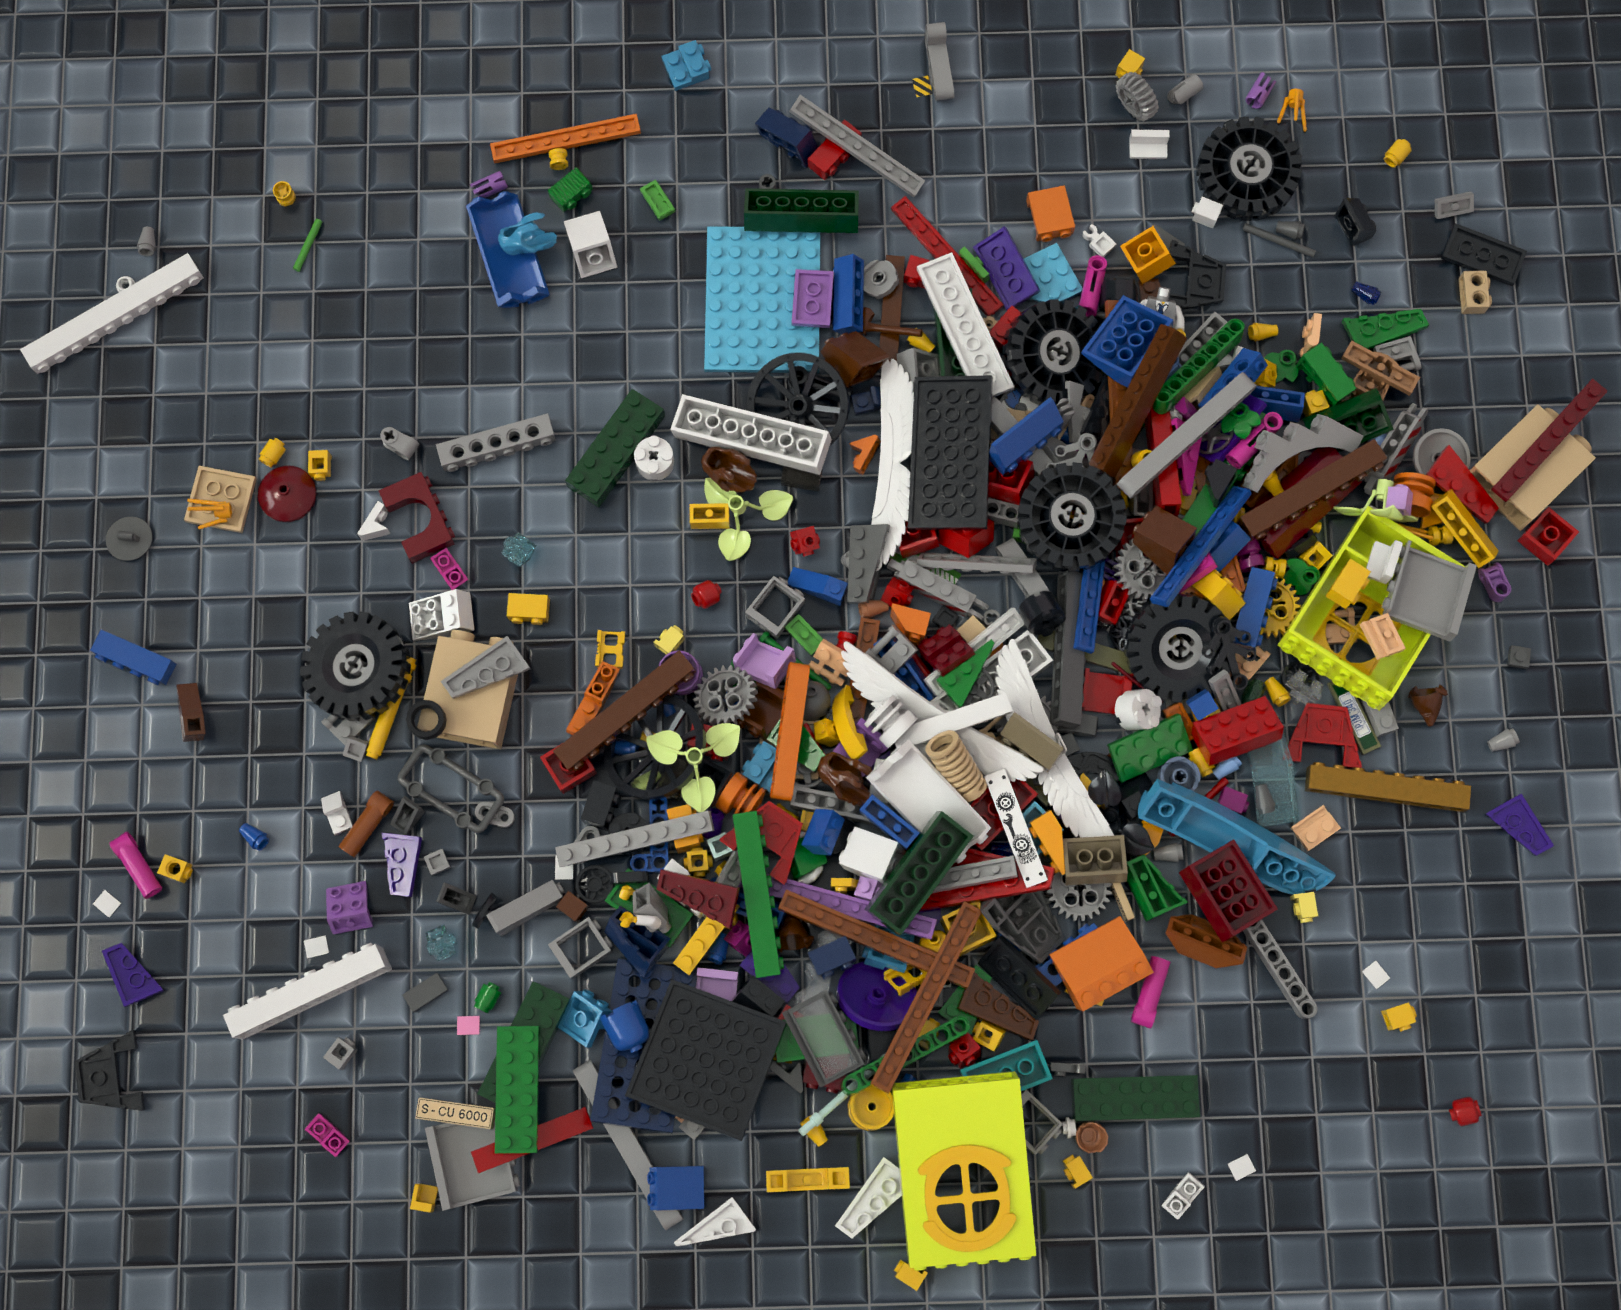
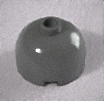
M808 681L803 720L817 721L823 715L825 717L828 714L831 697L828 689L823 684L816 681Z

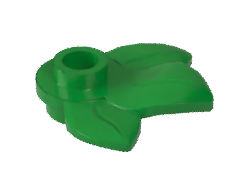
M1293 351L1272 352L1264 357V359L1277 365L1276 383L1284 378L1290 382L1297 378L1298 368L1295 365L1297 358ZM1283 358H1288L1290 362H1285Z
M1239 403L1230 411V414L1223 418L1221 429L1223 433L1234 431L1238 438L1246 439L1251 433V426L1261 425V419L1257 412L1249 410L1246 404Z
M1292 558L1287 560V565L1290 569L1285 572L1283 577L1285 583L1295 586L1296 595L1307 594L1311 590L1312 585L1316 584L1320 579V571L1315 566H1308L1302 559ZM1311 572L1314 574V576L1310 577L1307 573Z

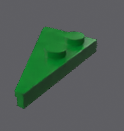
M992 639L974 651L975 655L945 676H940L936 679L938 685L958 708L964 707V703L969 693H971L974 683L977 682L983 666L992 652L995 644Z

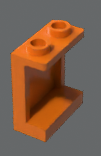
M1065 185L1028 193L1026 202L1027 206L1031 209L1037 241L1048 242L1057 237L1067 238L1074 233L1075 224Z

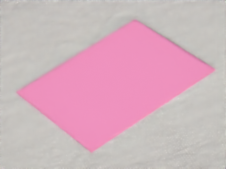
M457 1016V1035L479 1034L480 1016Z

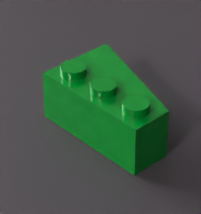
M1322 342L1305 353L1296 364L1298 371L1302 369L1308 375L1306 380L1309 383L1313 381L1319 387L1318 391L1323 390L1327 401L1332 406L1337 405L1352 395L1357 389L1353 379L1345 374L1343 366L1338 361H1335L1330 349L1324 346Z
M1145 855L1127 862V883L1146 922L1188 903L1185 898H1182L1174 889L1175 887L1165 880L1161 875L1162 873Z

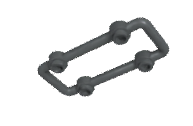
M421 744L414 750L397 778L399 784L406 788L407 793L411 797L422 798L453 818L459 828H468L475 833H481L488 827L504 802L503 793L495 788L494 783L490 779H480L447 758L446 753L441 748L433 749L426 744ZM423 752L429 755L430 760L434 764H443L475 784L482 795H492L496 798V801L479 825L472 822V818L468 813H458L424 791L423 785L418 781L410 782L406 779V776Z

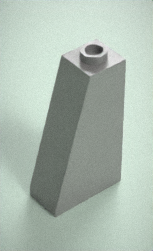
M551 880L486 916L495 932L500 936H504L558 904L563 898L562 894L565 891L560 883L556 884Z

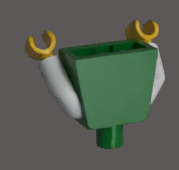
M801 831L790 870L794 880L798 879V882L809 885L816 881L822 873L823 865L827 863V855L813 854L801 844L806 832Z

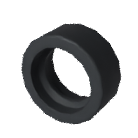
M422 700L411 706L407 712L406 722L407 727L416 737L430 740L442 734L446 727L447 719L445 712L437 703L430 700ZM426 708L434 710L438 715V724L433 730L427 732L419 730L415 725L416 714Z

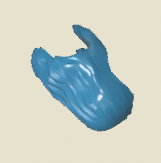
M535 212L524 216L518 224L501 229L498 235V242L503 251L509 255L536 253L537 251L553 247L557 243V235L554 232L545 233V231L539 229L533 223L534 220L545 216L544 213Z

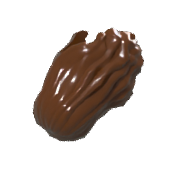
M711 447L702 456L701 464L704 472L722 490L744 493L754 489L757 475L750 466V459L740 451Z
M830 752L821 757L817 769L819 778L825 784L832 787L838 799L852 803L853 806H863L869 799L870 792L863 785L864 781L861 772L868 776L873 771L870 766L865 765L858 759H849L836 752Z

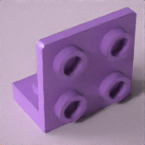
M860 718L855 722L857 733L864 735L868 751L858 760L872 767L876 758L888 748L879 740L882 734L878 731L872 733L871 731L874 728L871 725L867 728L864 725L866 721ZM840 741L832 752L851 759Z
M366 881L326 889L327 922L333 934L373 927V920L368 910Z

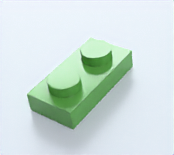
M799 614L784 627L811 657L815 654L823 638Z

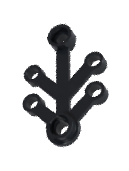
M1218 617L1212 623L1214 634L1209 644L1202 648V655L1209 659L1213 658L1216 653L1215 648L1220 639L1223 645L1214 663L1207 667V672L1212 676L1218 674L1221 671L1225 658H1227L1234 688L1243 690L1248 684V679L1240 673L1234 653L1243 656L1247 661H1253L1256 658V652L1250 648L1245 649L1232 643L1229 635L1237 637L1238 641L1242 643H1248L1251 640V635L1245 630L1240 631L1233 628L1228 618ZM1223 623L1222 629H1219L1220 624ZM1243 634H1246V638L1242 640ZM1208 649H1211L1210 654L1207 655V654H1206L1207 650H1208ZM1251 652V657L1248 658L1247 654ZM1216 667V671L1212 673V669Z

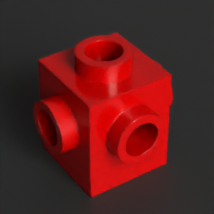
M814 526L790 532L792 539L790 541L791 548L795 551L796 555L801 553L803 557L812 555L815 549L820 548V538L815 532Z
M893 577L888 583L881 601L889 604L890 607H892V603L909 606L914 597L911 595L914 587L910 586L906 581Z
M969 1033L949 1044L948 1058L953 1065L957 1064L960 1069L972 1066L977 1061V1058L981 1056V1047Z

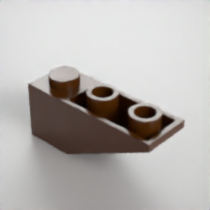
M197 683L177 684L183 742L204 740L206 734Z

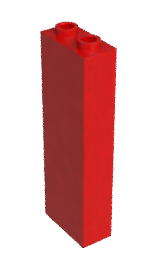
M1152 406L1144 421L1147 447L1151 451L1173 433L1170 411L1166 414H1158L1153 410ZM1175 460L1153 480V496L1155 506L1178 517L1182 502L1177 462Z

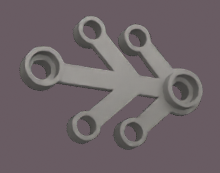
M1085 433L1075 443L1056 446L1054 454L1058 457L1065 456L1067 452L1078 450L1073 458L1057 463H1047L1045 469L1050 464L1055 468L1056 464L1066 463L1067 466H1072L1073 462L1083 463L1082 460L1085 454L1090 462L1094 454L1093 450L1097 446L1095 436ZM1086 439L1090 441L1088 447H1085L1083 444ZM1059 447L1064 450L1062 455L1057 453Z

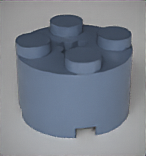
M1174 757L1169 759L1159 769L1157 779L1168 784L1174 782L1195 791L1200 782V771L1197 765L1187 758ZM1176 775L1178 777H1182V780L1180 782L1178 780H1175Z

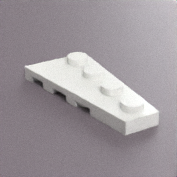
M883 1157L835 1226L850 1238H853L900 1198L902 1193L899 1168Z

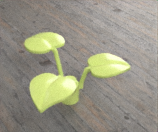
M711 478L705 479L704 490L708 503H728V506L734 513L736 530L732 528L724 530L718 540L719 548L728 561L742 557L750 547V534L747 531H740L738 518L739 515L745 512L747 506L763 510V515L766 519L776 521L782 519L787 514L793 501V496L787 492L770 490L759 497L761 506H756L748 501L744 502L742 497L737 495L735 491L726 492L722 490Z
M1378 479L1376 490H1372V494L1363 508L1333 507L1334 510L1341 514L1360 516L1367 506L1370 505L1373 498L1377 496V500L1383 501V509L1370 510L1371 514L1386 517L1395 522H1417L1419 517L1412 515L1403 516L1394 505L1386 508L1388 487H1393L1394 485L1393 481L1387 479Z
M730 723L715 725L706 733V742L710 745L709 747L701 750L692 747L687 752L679 751L682 748L683 742L680 735L674 731L665 730L646 738L648 749L658 762L666 765L676 762L678 754L686 756L687 762L694 765L696 779H691L682 788L681 793L684 801L699 813L704 812L711 805L715 796V785L712 779L709 777L699 778L698 764L703 759L702 754L712 749L716 755L721 757L733 754L739 743L740 726Z

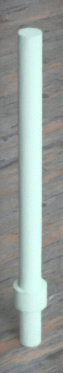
M867 1070L864 1072V1077L868 1080L874 1073ZM853 1081L847 1086V1089L855 1090L856 1083ZM840 1092L818 1113L812 1114L809 1117L810 1120L798 1130L799 1133L805 1136L812 1128L818 1127L824 1122L823 1119L849 1096Z

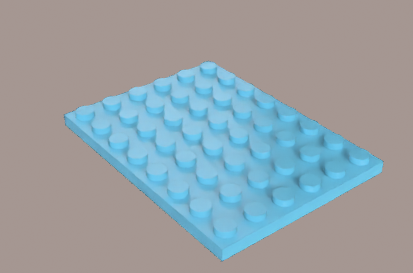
M707 226L705 372H759L772 359L788 353H807L819 357V327L792 326L795 270H820V232L744 231V227ZM794 361L795 366H802L811 372L814 363ZM782 364L771 373H789L788 364Z

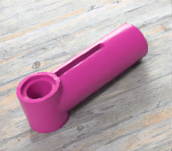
M1099 255L1092 256L1088 261L1079 305L1087 309L1085 314L1087 317L1090 315L1095 317L1097 314L1101 285L1104 282L1107 268L1106 259ZM1095 282L1094 291L1092 292L1090 291L1091 284Z
M1276 412L1266 414L1261 420V425L1255 426L1251 430L1250 435L1246 439H1242L1226 455L1228 463L1237 469H1241L1258 451V449L1254 448L1256 442L1251 447L1248 444L1260 432L1262 433L1263 430L1276 434L1283 424L1282 417ZM1267 421L1272 422L1274 427H1270Z
M128 831L109 842L111 849L121 859L145 899L153 897L162 890V886L140 853L136 841Z
M1151 956L1149 964L1154 973L1144 979L1138 1002L1131 1017L1132 1023L1152 1028L1170 961Z

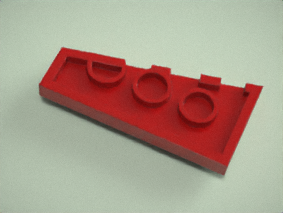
M1450 445L1446 446L1426 475L1434 478L1436 481L1435 485L1445 493L1452 489L1466 509L1484 524H1487L1499 507Z

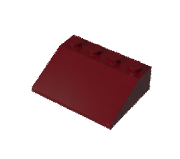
M1234 839L1179 872L1222 943L1278 910Z

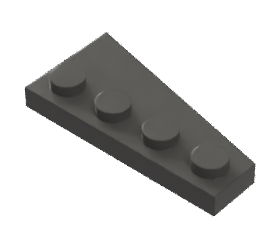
M889 524L850 526L847 596L849 604L869 603L875 582V573L880 564V555L882 550H884L886 534L890 529Z

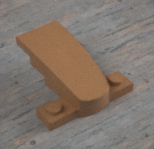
M1351 341L1341 359L1359 368L1360 371L1353 379L1357 389L1352 395L1341 402L1377 388L1382 400H1384L1389 386L1410 396L1420 377L1398 366L1399 364L1390 356L1380 352H1372Z

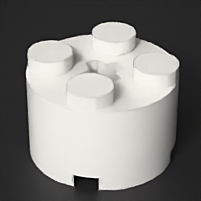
M657 436L648 437L642 440L634 451L637 470L644 478L662 480L672 472L674 456L672 448L666 440Z
M1148 689L1125 691L1116 700V718L1119 717L1121 727L1129 731L1157 727L1159 725L1162 700Z

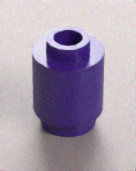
M709 809L715 831L703 833L702 835L707 839L721 834L724 814L719 809Z

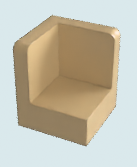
M973 615L956 631L960 633L962 639L968 644L986 628Z

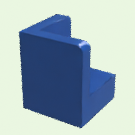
M1206 689L1185 701L1197 720H1201L1219 709Z

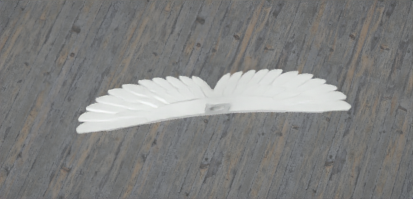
M891 359V362L887 360L883 364L880 379L881 452L871 525L889 524L890 529L886 534V543L880 555L879 568L876 571L882 567V564L886 565L888 563L890 555L894 556L896 545L898 547L901 546L902 534L905 535L906 532L905 520L908 522L910 471L900 463L911 455L914 385L912 381L909 382L908 372L904 373L903 366L901 364L898 366L897 361Z
M1011 639L1009 649L1006 645L1003 646L1002 655L999 654L998 656L999 665H996L998 677L995 678V681L999 688L997 693L999 695L1006 692L1013 710L1012 713L1006 714L1005 717L1009 721L1012 714L1016 712L1064 748V753L1050 772L1046 769L1044 772H1035L1038 775L1039 784H1043L1044 795L1048 794V802L1050 806L1053 805L1055 814L1057 816L1061 814L1064 826L1066 828L1069 827L1075 837H1078V834L1080 838L1114 836L1109 823L1097 805L1090 799L1088 791L1065 754L1067 748L1060 734L1056 733L1055 735L1026 661L1023 659L1015 640Z
M847 641L844 642L843 645L846 651L843 650L841 655L845 660L843 665L849 671L846 674L851 680L855 681L852 685L862 692L861 696L874 701L871 705L875 708L883 700L894 695L897 699L891 705L895 708L902 702L903 704L898 712L902 714L909 709L918 718L913 724L954 710L939 699L931 703L894 674L890 673L867 653L865 654ZM940 705L945 706L948 710L943 709ZM972 727L957 731L959 738L977 767L985 776L1005 768L1010 781L1015 782L1016 779L1026 781L1027 778H1036L1037 774L1035 772L1039 773L1044 770L1043 766L1024 756L1023 753L994 740V738Z

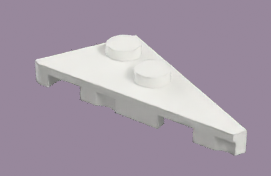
M731 1197L677 1239L674 1244L682 1246L754 1232L756 1228L734 1198Z

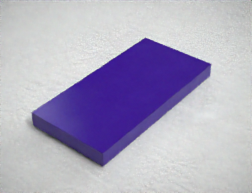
M1005 226L973 246L977 256L984 264V269L989 273V278L1006 310L1011 306L1016 308L1041 292Z
M1251 394L1241 402L1246 404L1249 410L1255 411L1259 415L1267 406L1264 401ZM1233 433L1231 441L1225 448L1213 454H1202L1199 452V456L1212 464L1215 459L1223 462L1226 455L1240 441V438ZM1220 440L1214 444L1213 450L1221 447L1227 440ZM1208 441L1201 442V450L1207 451Z

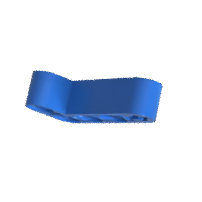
M666 797L660 799L664 803L660 806L662 814L658 813L657 806L655 805L659 799L650 800V824H654L657 819L669 820L666 810L669 809V804ZM665 842L662 848H656L654 845L650 846V854L634 855L630 861L633 871H648L649 874H660V870L664 869L670 861L669 842ZM639 859L645 861V866L642 869L635 868V862ZM664 859L665 866L660 869L656 868V860Z

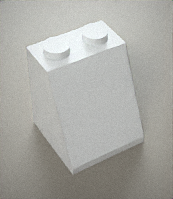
M600 211L564 221L581 278L617 268L611 242Z
M854 827L853 832H850L848 835L845 850H842L840 853L839 864L849 872L878 880L883 884L906 851L894 840Z

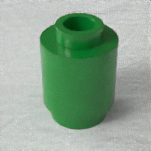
M489 982L488 985L483 983L474 1000L476 1002L474 1007L485 1013H489L490 1009L493 1010L502 993L498 991L500 987L492 982Z

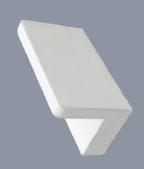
M1132 130L1129 137L1130 158L1166 159L1169 130Z
M1395 540L1391 546L1378 541L1374 542L1366 569L1371 571L1368 578L1383 584L1389 582L1395 571L1403 545L1402 542Z

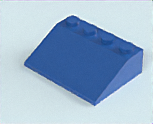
M1123 295L1082 350L1081 354L1114 381L1128 388L1160 324L1173 328V319Z

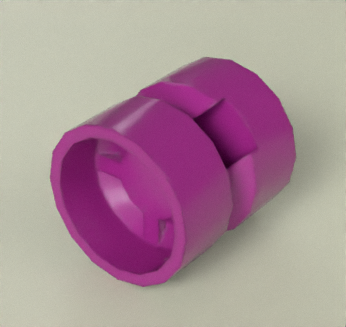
M1257 539L1249 541L1237 553V557L1240 558L1238 562L1241 573L1250 572L1251 567L1259 569L1265 567L1263 555L1259 554L1261 547Z

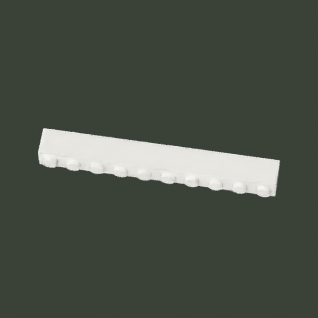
M187 253L20 350L29 366L37 374L46 372L54 364L65 361L73 353H78L87 345L98 342L106 334L115 332L118 327L131 323L134 318L148 313L151 308L162 305L172 296L181 294L184 289L197 285L204 277Z

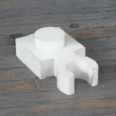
M1092 224L1089 227L1093 232L1092 234L1083 231V238L1092 241L1089 247L1099 256L1105 257L1116 247V243L1104 231L1099 235L1096 226Z

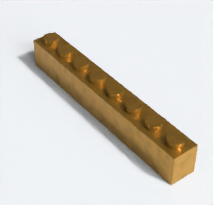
M1314 762L1313 765L1307 767L1305 791L1457 812H1465L1470 809L1471 786L1465 785L1463 781L1447 783L1441 778L1425 780L1424 776L1409 778L1405 777V774L1402 773L1387 775L1384 771L1373 770V773L1365 772L1364 768L1349 770L1345 769V766L1342 765L1326 767L1324 763Z

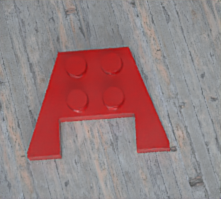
M1306 703L1284 752L1282 761L1300 763L1302 743L1307 742L1344 746L1342 766L1362 768L1348 708Z
M768 801L756 810L758 815L762 814L764 826L760 827L761 835H765L767 848L781 857L769 875L785 885L803 823ZM733 828L722 836L719 841L734 851L737 848L735 829Z

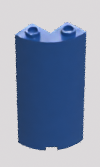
M503 191L493 200L483 197L474 198L472 202L466 205L498 307H519V303L528 302V304L548 297L550 294L537 254L509 255L503 251L498 242V235L501 229L518 224L524 217L518 195Z

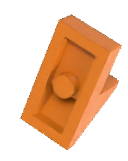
M877 435L849 443L853 450L860 452V455L857 454L853 461V467L859 474L864 475L881 443Z

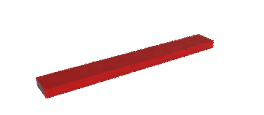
M906 196L891 207L892 212L935 259L951 252L953 253L968 288H972L973 299L976 305L986 316L994 315L1003 307L1004 304Z

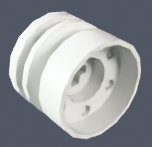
M894 695L883 700L870 713L867 721L864 723L867 728L873 722L877 724L871 731L872 733L880 729L884 731L879 740L887 748L918 719L909 709L900 714L898 711L903 703L900 702L894 708L891 705L897 699Z

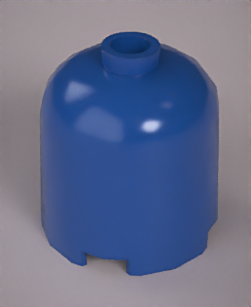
M637 1000L612 1010L613 1013L604 1014L599 1017L613 1046L619 1051L630 1050L631 1053L643 1048L641 1044L649 1037V1029Z

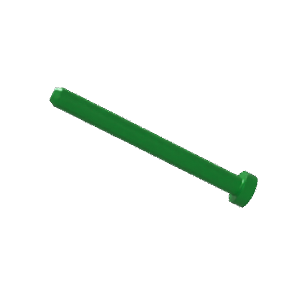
M765 631L758 640L782 651L785 649L769 637L770 633L768 631ZM796 658L795 663L804 664ZM810 669L809 678L812 681L823 684L829 691L832 688L831 685Z

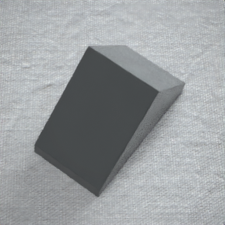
M404 796L390 825L402 834L408 835L425 811Z
M444 882L436 902L470 915L477 896Z

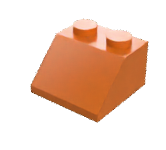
M892 603L890 617L896 627L913 645H919L925 639L931 613Z

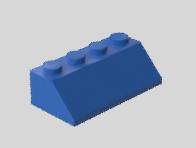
M1051 397L991 444L989 451L990 462L1002 475L1007 472H1013L1018 467L1019 462L1022 460L1027 461L1033 455L1032 452L1037 448L1039 450L1047 444L1048 439L1051 437L1055 438L1062 432L1061 428L1064 421Z

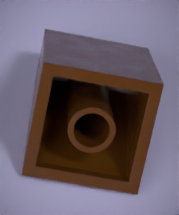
M857 331L849 334L845 332L838 338H829L825 341V346L820 351L825 360L839 372L847 388L873 378L889 358L886 352Z
M1155 506L1151 512L1148 511L1145 514L1143 522L1135 526L1133 530V544L1168 575L1194 540L1197 528Z

